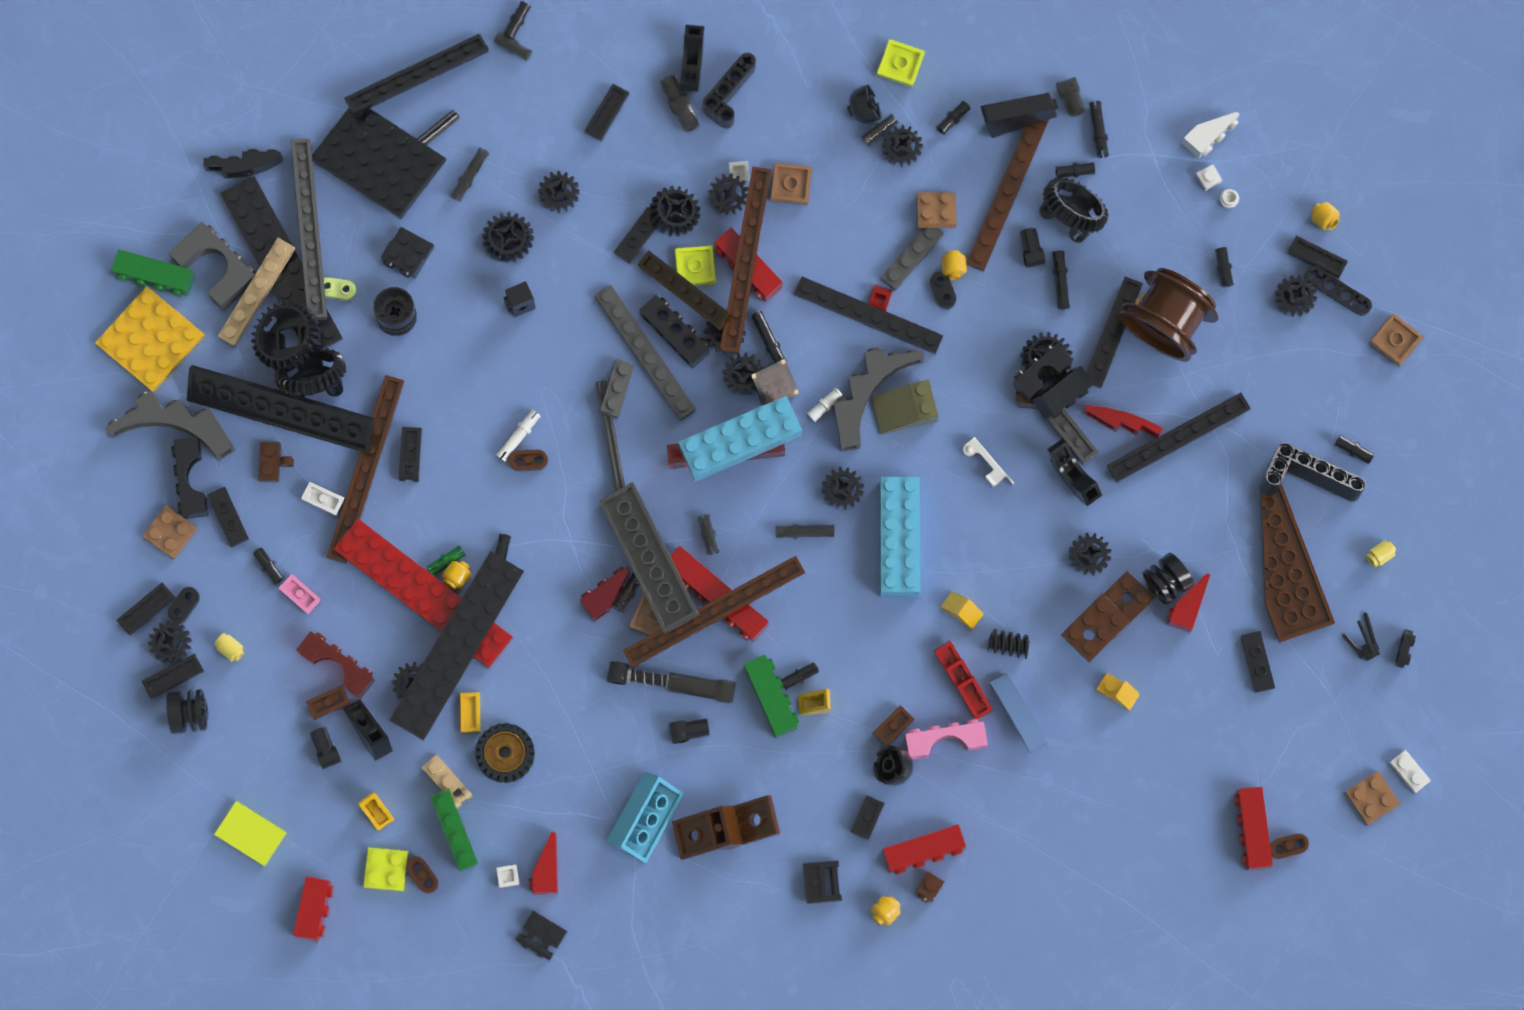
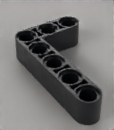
M1281 443L1268 465L1260 484V491L1267 496L1274 495L1282 483L1286 472L1351 502L1359 499L1366 484L1362 478L1290 444Z

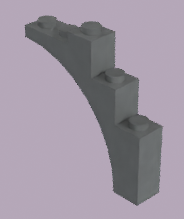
M870 348L867 352H864L867 374L855 373L852 377H849L852 400L841 398L834 402L833 405L841 452L860 449V423L870 397L894 373L909 366L923 363V351L911 349L907 353L899 354V352H892L888 356L884 355V349L879 350V348Z
M152 390L149 392L145 391L138 396V399L135 400L138 408L129 409L123 417L111 420L108 426L105 427L112 438L141 427L158 426L180 430L193 437L197 436L214 453L219 461L236 451L209 408L199 410L193 418L180 399L169 402L166 408L163 409Z

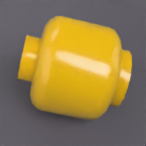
M1328 202L1318 203L1312 208L1311 220L1321 230H1332L1340 222V213Z
M957 250L946 252L941 258L942 274L949 277L950 280H959L967 272L966 257Z
M452 561L442 574L443 583L452 590L462 589L471 578L470 566L463 561Z
M891 896L880 897L871 907L872 920L880 926L881 924L891 925L900 915V904Z

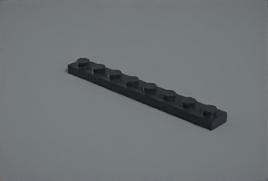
M479 33L344 97L345 103L352 115L355 116L489 52L488 47Z
M803 276L794 292V295L933 354H936L943 339V335Z
M1240 392L1108 464L1107 468L1115 482L1118 483L1250 411L1251 408Z

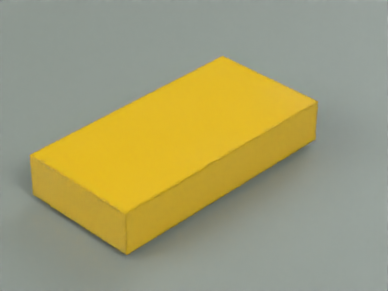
M479 692L460 693L461 733L481 732Z

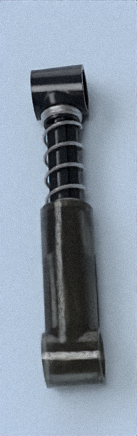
M610 661L606 680L617 685L635 682L636 684L644 683L645 686L647 684L654 687L662 686L663 689L666 687L668 692L710 698L724 703H733L736 687L735 682L723 679L714 680L673 672L663 675L662 673L655 674L653 671L651 673L645 672V670L637 671L635 668H630L628 664L617 661Z

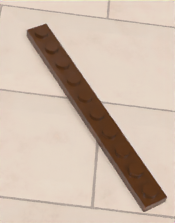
M1049 120L1025 127L966 265L984 272Z
M752 166L727 311L732 316L724 325L720 351L734 354H739L771 169Z
M385 375L372 415L375 420L371 451L369 454L360 452L327 559L347 564V560L335 552L333 548L357 519L361 520L404 386V380Z
M795 555L697 609L700 614L698 617L667 634L661 629L624 649L623 652L631 667L634 668L804 575L806 572Z

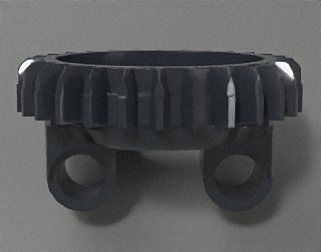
M1062 177L1054 178L1043 190L1044 202L1039 209L1040 215L1048 220L1056 217L1061 223L1070 227L1069 236L1075 243H1081L1094 231L1102 230L1108 221V209L1105 208L1106 205L1102 203V199H1099L1097 194L1092 192V189H1087L1086 185L1083 186L1080 182L1076 183L1073 179H1063ZM1060 189H1063V191L1072 192L1073 194L1071 197L1060 195L1058 192ZM1093 209L1095 216L1098 217L1092 218L1089 212Z
M287 300L286 303L280 301L279 306L273 303V309L267 307L268 312L266 314L261 312L262 319L257 318L259 324L253 326L256 332L251 333L255 337L251 340L254 344L252 349L256 351L255 355L263 364L274 370L278 368L283 371L284 367L290 370L291 365L297 368V362L304 364L303 358H310L308 352L314 353L313 348L321 346V330L316 326L319 322L315 319L316 315L311 313L312 310L304 304L296 301L291 302L290 300ZM272 317H276L277 321L268 332L263 330L273 320ZM298 327L299 345L286 348L285 335L280 331Z
M320 347L316 350L313 348L314 353L308 352L310 358H303L304 364L297 362L299 371L292 377L288 378L287 372L295 368L293 365H291L290 370L285 367L283 371L278 368L275 370L274 376L277 388H280V391L284 390L285 394L290 393V395L297 393V396L305 397L326 391L328 395L337 397L343 392L342 377L346 373V364L343 356L334 349L326 348L323 350ZM323 361L330 363L332 361V367L323 366ZM311 376H316V377H313V378L303 379V380H302V378H307V377H311Z

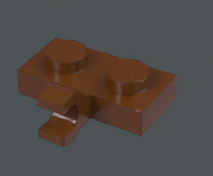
M260 442L258 477L260 482H279L280 467H294V459L291 456L280 457V442Z

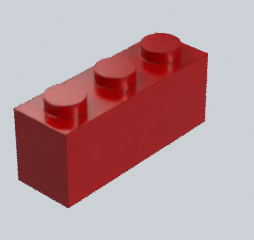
M306 876L293 933L294 937L319 942L320 937L323 938L325 933L323 921L324 917H328L330 906H327L328 898H332L334 891L331 881Z

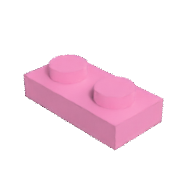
M293 574L278 588L308 615L322 601Z

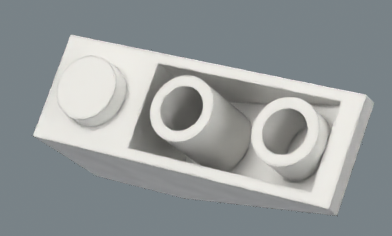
M1235 112L1196 125L1184 137L1182 145L1198 159L1202 155L1207 156L1213 149L1211 146L1215 142L1220 143L1226 136L1224 133L1228 129L1233 130L1239 123L1237 119L1240 114Z

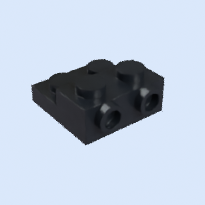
M400 227L394 239L390 240L382 253L381 259L386 267L390 269L394 267L400 270L399 273L407 278L410 276L416 278L435 246L429 241Z

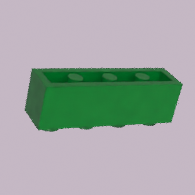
M119 249L111 270L114 276H116L115 278L120 281L126 282L131 280L134 281V284L141 287L149 285L152 286V289L159 292L167 290L177 297H182V295L188 296L195 276L191 269Z
M763 655L745 663L744 669L775 738L796 730L799 719L796 713H792L789 708L791 702L788 695H783L781 690L783 684L780 677H775L773 670L775 666L772 659H767L766 655Z
M450 789L430 796L458 870L461 871L478 864Z

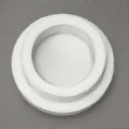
M1232 189L1224 190L1220 195V203L1226 208H1233L1239 202V195Z

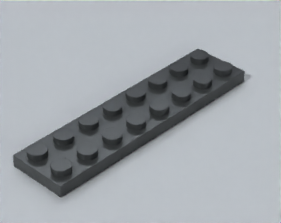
M631 482L599 500L662 631L667 634L698 617L700 614L635 484Z

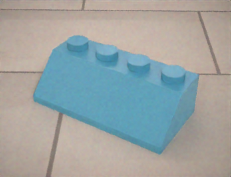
M644 771L606 841L632 857L647 863L684 793L659 776Z

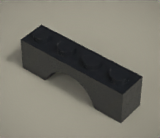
M197 436L175 439L174 446H171L173 458L176 457V465H173L174 475L178 476V483L175 486L176 493L180 495L181 501L178 502L179 514H182L185 519L209 516L207 497L204 493L191 488L189 484V473L192 467L202 460L200 440Z

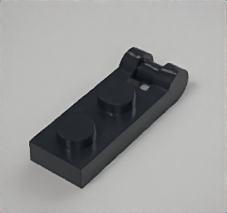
M402 427L399 481L412 480L413 482H419L422 428ZM406 467H413V472H406Z

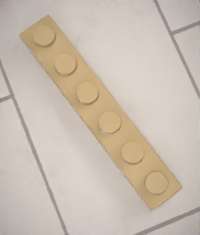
M277 238L218 337L235 347L237 346L296 249L294 246Z

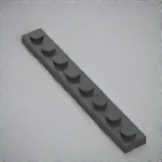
M609 285L595 294V298L677 418L681 421L695 412L696 408L613 287Z

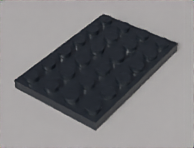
M348 108L312 154V162L400 220L446 162L444 156L370 108L355 116L352 115Z

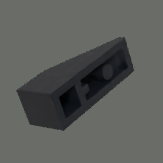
M361 699L343 708L346 716L375 761L393 751L389 737Z

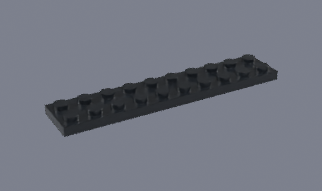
M255 176L220 193L259 266L263 263L277 238L292 245ZM294 250L274 283L272 290L279 303L280 301L286 303L287 300H290L291 302L296 301L306 306L302 262ZM327 310V320H317L319 323L316 325L321 330L320 347L323 349L343 339ZM298 327L293 328L298 336Z
M191 365L189 368L187 401L369 454L371 451L374 417L295 394H285L284 391L195 365Z
M489 552L390 718V722L424 741L524 570L495 553Z

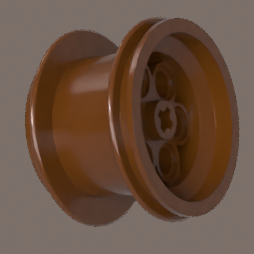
M1166 268L1146 271L1144 278L1150 288L1138 305L1134 303L1123 304V311L1119 313V319L1132 334L1158 352L1175 360L1188 362L1191 359V355L1197 353V348L1191 337L1201 322L1214 323L1219 319L1215 310L1216 303L1201 287L1177 272Z

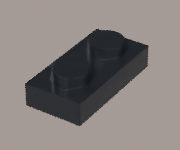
M866 795L851 833L869 840L885 803Z

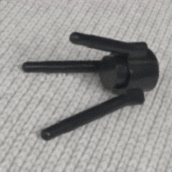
M1364 612L1371 641L1360 620L1357 621V624L1366 644L1361 646L1362 650L1345 633L1343 637L1358 653L1360 659L1364 657L1368 661L1380 655V652L1378 651L1379 647L1375 640L1368 613Z

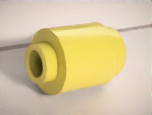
M1383 540L1368 551L1366 558L1372 567H1380L1395 557L1396 548L1390 541Z
M225 633L214 644L217 647V651L231 662L234 660L238 661L244 654V646Z

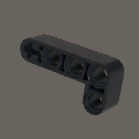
M743 53L703 99L704 114L722 128H730L734 124L735 113L727 103L754 73L756 59L753 54ZM733 75H737L740 77V79L734 81L731 79V77ZM721 89H726L728 93L722 95L719 93V91ZM709 103H714L716 107L710 109L707 107V105ZM727 114L730 115L731 118L729 120H724L721 117Z

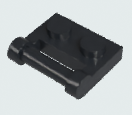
M839 861L803 863L807 904L842 901L837 870ZM824 868H829L832 895L826 896Z

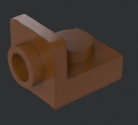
M927 872L915 891L918 894L917 898L925 903L928 901L932 903L943 886L944 881Z

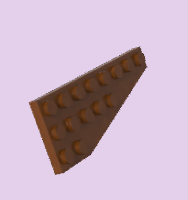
M1282 483L1277 492L1272 496H1267L1260 491L1265 608L1278 642L1281 643L1334 625L1335 621Z

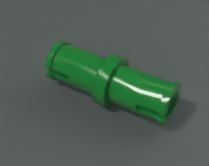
M460 545L446 554H441L439 559L426 566L428 570L436 567V569L430 572L431 575L435 576L448 567L452 561H457L466 556L464 551L456 555L457 552L462 550Z

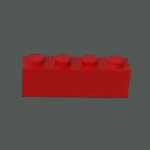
M731 227L714 242V251L720 258L724 257L728 261V267L734 272L740 236ZM757 255L751 287L754 289V295L759 300L762 298L766 302L783 288V282Z
M1263 788L1238 789L1233 799L1234 805L1238 806L1239 814H1236L1237 826L1241 827L1239 844L1243 846L1244 854H1241L1242 865L1246 866V870L1271 868L1273 862Z
M957 824L883 848L882 852L889 873L894 872L895 875L905 873L906 868L913 866L914 869L925 866V862L930 860L933 863L942 861L945 855L951 854L952 857L963 853L962 850L966 848L960 826Z

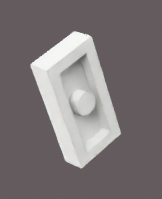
M309 482L301 500L337 517L345 498Z
M1406 750L1389 762L1414 794L1431 781Z

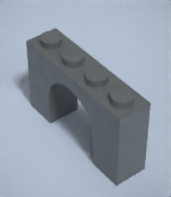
M202 222L168 254L178 266L189 268L201 256L211 253L221 255L227 260L228 269L225 276L207 292L209 297L224 311L245 292L256 271L249 264L245 266L241 262L243 258L236 251L232 252L229 249L230 245L224 238L219 239L215 235L217 232L211 225L206 226Z

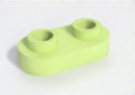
M330 277L324 278V286L326 284L331 285L329 289H325V298L350 301L355 298L357 289L353 282ZM345 287L350 288L348 292H343Z

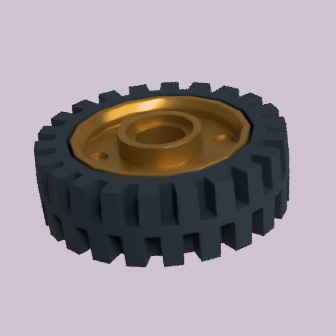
M499 723L489 727L479 737L475 754L479 768L488 778L500 783L517 781L529 772L533 765L535 749L530 736L525 730L514 724ZM504 748L510 750V755L506 758L500 756V752Z

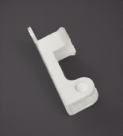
M975 437L964 445L963 451L966 456L971 457L975 454H980L991 466L993 471L986 475V480L992 487H995L1005 478L1014 485L1012 479Z

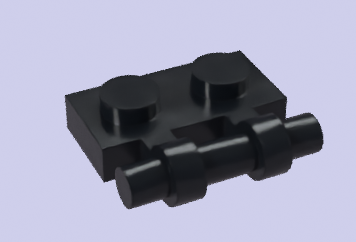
M532 911L523 926V929L529 932L528 935L525 937L519 933L515 940L521 943V946L525 949L529 948L536 952L540 958L544 957L550 961L554 954L548 951V948L551 945L558 949L568 931ZM535 936L545 941L542 946L532 941Z

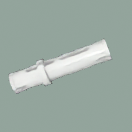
M531 409L522 423H518V428L496 454L500 458L504 452L506 453L501 459L503 462L506 463L516 447L527 434L531 433L530 429L541 418L537 413L531 419L535 414L534 410Z

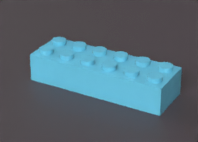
M784 396L679 441V449L694 482H697L801 437L802 429L787 396Z
M920 477L880 478V596H920Z

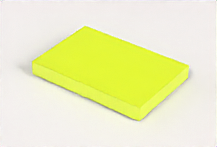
M236 801L214 835L261 865L266 866L287 832Z

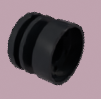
M389 287L382 290L376 296L373 310L379 328L384 333L391 336H402L414 328L417 321V313L414 301L406 290L399 287Z
M1170 552L1159 559L1160 568L1153 564L1150 566V570L1146 569L1142 572L1150 591L1165 605H1168L1172 599L1178 597L1176 589L1184 593L1194 586L1193 578L1187 568Z
M197 689L195 696L193 691L189 690L187 700L184 699L181 691L167 693V718L172 734L185 733L187 723L190 724L193 732L197 731V726H199L201 731L207 730L208 704L202 689Z

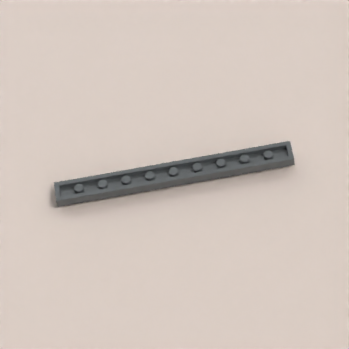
M310 138L291 139L306 307L312 310L311 313L316 315V320H327Z

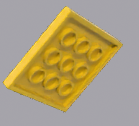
M146 286L95 344L154 393L205 337V334Z

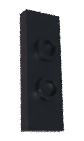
M612 84L585 129V133L602 142L627 100L629 92Z
M649 207L645 209L614 251V254L629 264L656 230L655 226L657 223L651 222L653 217L649 216L651 211Z
M1297 235L1287 254L1311 266H1317L1338 279L1348 262Z
M226 487L207 494L231 548L249 540Z
M162 582L116 621L130 636L173 601L175 596Z
M1261 631L1241 635L1255 693L1275 689Z
M193 654L143 680L142 683L150 699H153L205 671L196 654Z

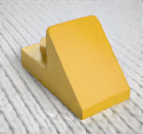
M1109 673L1105 674L1096 691L1129 711L1140 695L1127 681L1123 683Z

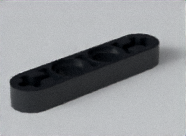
M1311 266L1306 270L1304 279L1307 277V283H1313V287L1357 315L1364 316L1370 312L1372 302L1366 296L1317 266ZM1313 272H1316V277L1314 279H1311V274ZM1322 277H1325V279L1322 281L1321 285L1318 284V283L1320 282L1321 278H1322ZM1325 282H1333L1335 284V289L1327 290L1325 288ZM1344 291L1349 292L1351 299L1348 301L1343 300L1341 293ZM1355 297H1357L1358 299L1356 300L1354 305H1352L1351 303L1354 301ZM1364 302L1366 304V308L1360 310L1359 304H1362Z

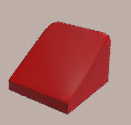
M875 284L868 304L886 311L893 290Z

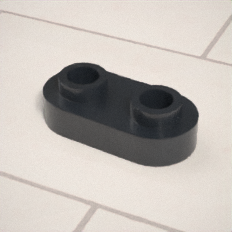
M942 272L934 273L930 279V286L938 306L945 310L953 308L956 303V294L949 277L944 276ZM941 278L944 282L940 284L936 280ZM944 296H949V297H950V300H949V301H945V300L943 299V297H944Z
M186 587L182 589L170 606L168 617L173 623L174 621H177L178 624L184 623L199 603L200 595L195 588ZM192 594V598L187 600L186 595ZM176 610H181L179 616L174 615Z
M1404 629L1395 661L1396 667L1404 668L1405 665L1408 666L1410 663L1411 654L1408 653L1410 646L1413 647L1416 639L1412 630Z

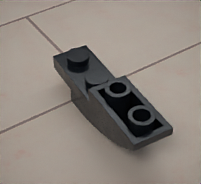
M249 149L248 151H242V158L237 156H229L228 158L209 156V158H204L203 166L206 171H222L225 179L242 178L265 172L283 162V156L281 152L275 149H269L267 152Z

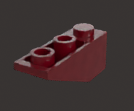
M628 566L618 568L613 572L614 576L610 579L605 578L597 584L598 587L593 591L590 589L581 595L580 603L594 622L612 609L630 575V568Z

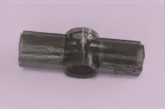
M675 75L665 77L660 81V84L668 98L673 114L678 117L685 132L695 130L700 126V123L692 110V104L688 95L683 90H679L680 84Z

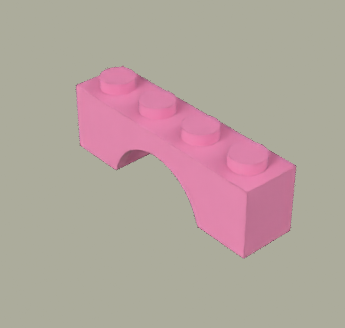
M978 719L969 720L965 725L950 723L947 724L948 727L946 728L932 726L928 727V731L921 732L920 729L909 730V734H905L907 752L912 760L926 758L929 756L931 747L937 741L945 738L959 741L967 751L986 748L988 743L984 721L979 722Z

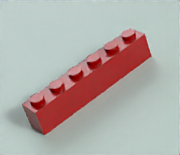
M681 546L672 553L671 558L687 590L691 589L696 593L694 596L700 602L710 603L732 591ZM750 605L725 617L724 620L729 627H736L743 639L746 641L750 639L752 642L769 625V621Z

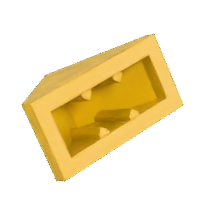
M952 591L940 607L971 630H973L983 616L982 611L970 599Z
M829 689L798 695L799 715L830 713Z
M372 792L358 803L378 831L394 820L375 792Z

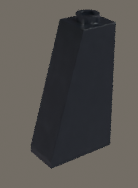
M1049 92L980 106L985 124L992 138L1057 117L1055 110L1059 109L1056 99H1051Z

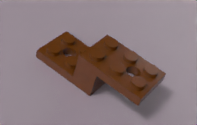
M1126 571L1061 636L1090 663L1155 597ZM1125 593L1130 594L1133 598L1132 602H1123L1122 595ZM1084 631H1093L1094 638L1092 640L1085 639L1083 636Z
M771 795L734 806H719L672 821L681 860L715 850L733 849L780 834ZM756 814L760 817V823L758 825L754 823V817ZM694 830L698 833L696 841L692 839V832Z

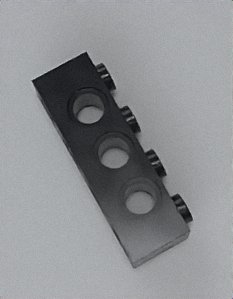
M655 295L639 309L640 316L693 369L709 354V344L704 338L701 337L699 339L695 335V329L690 324L686 325L682 321V316L676 310L673 312L668 307L670 305L666 299ZM664 313L668 317L665 320H659L657 316ZM673 327L681 329L678 334H673L670 330ZM690 340L694 342V345L686 347L684 342Z

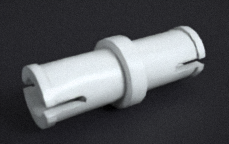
M834 388L824 399L821 398L819 403L806 414L813 422H816L826 411L829 412L834 402L843 398V395L837 388Z

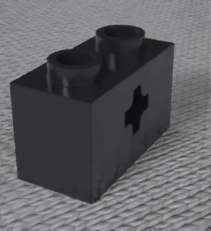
M526 281L505 290L506 296L503 297L505 306L509 313H513L514 317L536 309L533 295Z

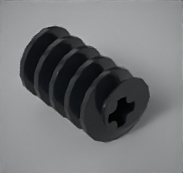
M993 629L989 637L987 652H989L990 648H993V652L996 654L998 649H1001V655H1004L1006 650H1008L1010 657L1016 652L1017 658H1020L1021 654L1024 653V657L1027 659L1030 641L1026 634L1022 639L1020 633H1017L1013 638V633L1010 631L1005 636L1004 630H1001L998 635L997 629Z

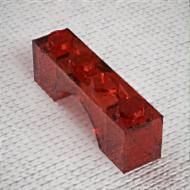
M310 631L296 651L314 665L324 660H332L339 663L343 667L345 674L343 686L361 699L375 682V679L372 677L373 673L366 667L361 669L357 666L358 662L350 655L347 657L342 655V650L335 644L331 646L325 642L326 638L319 632L314 634Z

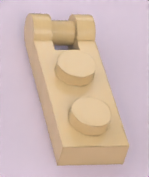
M437 754L422 767L442 791L450 789L457 809L462 806V802L466 799L469 800L473 796ZM459 789L462 793L455 797L453 793Z

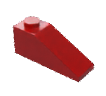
M1205 574L1173 608H1169L1166 619H1169V626L1189 633L1192 631L1211 574Z
M551 832L533 871V878H529V890H533L534 895L558 894L556 832Z

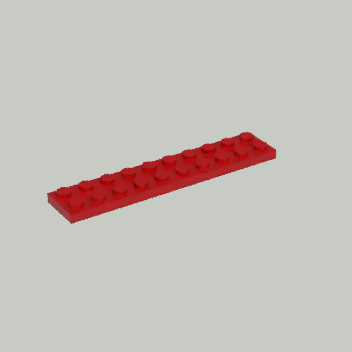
M359 519L354 522L333 548L335 552L441 633L462 597ZM493 623L475 653L474 658L489 669L513 639V636L496 623Z

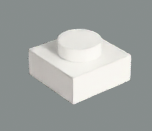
M748 161L729 162V172L733 174V178L739 175L740 182L743 180L750 181Z
M1214 165L1196 173V177L1204 191L1222 183V179Z
M517 865L497 868L499 888L520 885Z

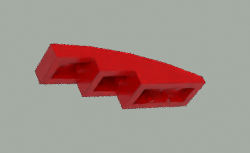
M1086 405L1082 412L1114 432L1120 426L1136 436L1142 430L1152 437L1158 438L1163 430L1162 427L1144 418L1112 408Z
M949 640L934 649L933 652L973 717L979 719L993 711L975 677L970 673L953 643Z

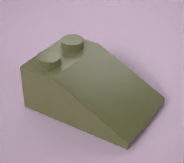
M929 379L911 383L872 397L881 435L937 422L938 412Z

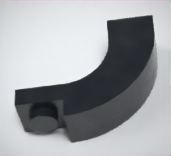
M685 26L679 90L698 92L705 26Z
M1062 438L1047 449L1051 456L1050 461L1056 472L1081 502L1088 507L1102 496L1097 482L1078 464L1067 441Z

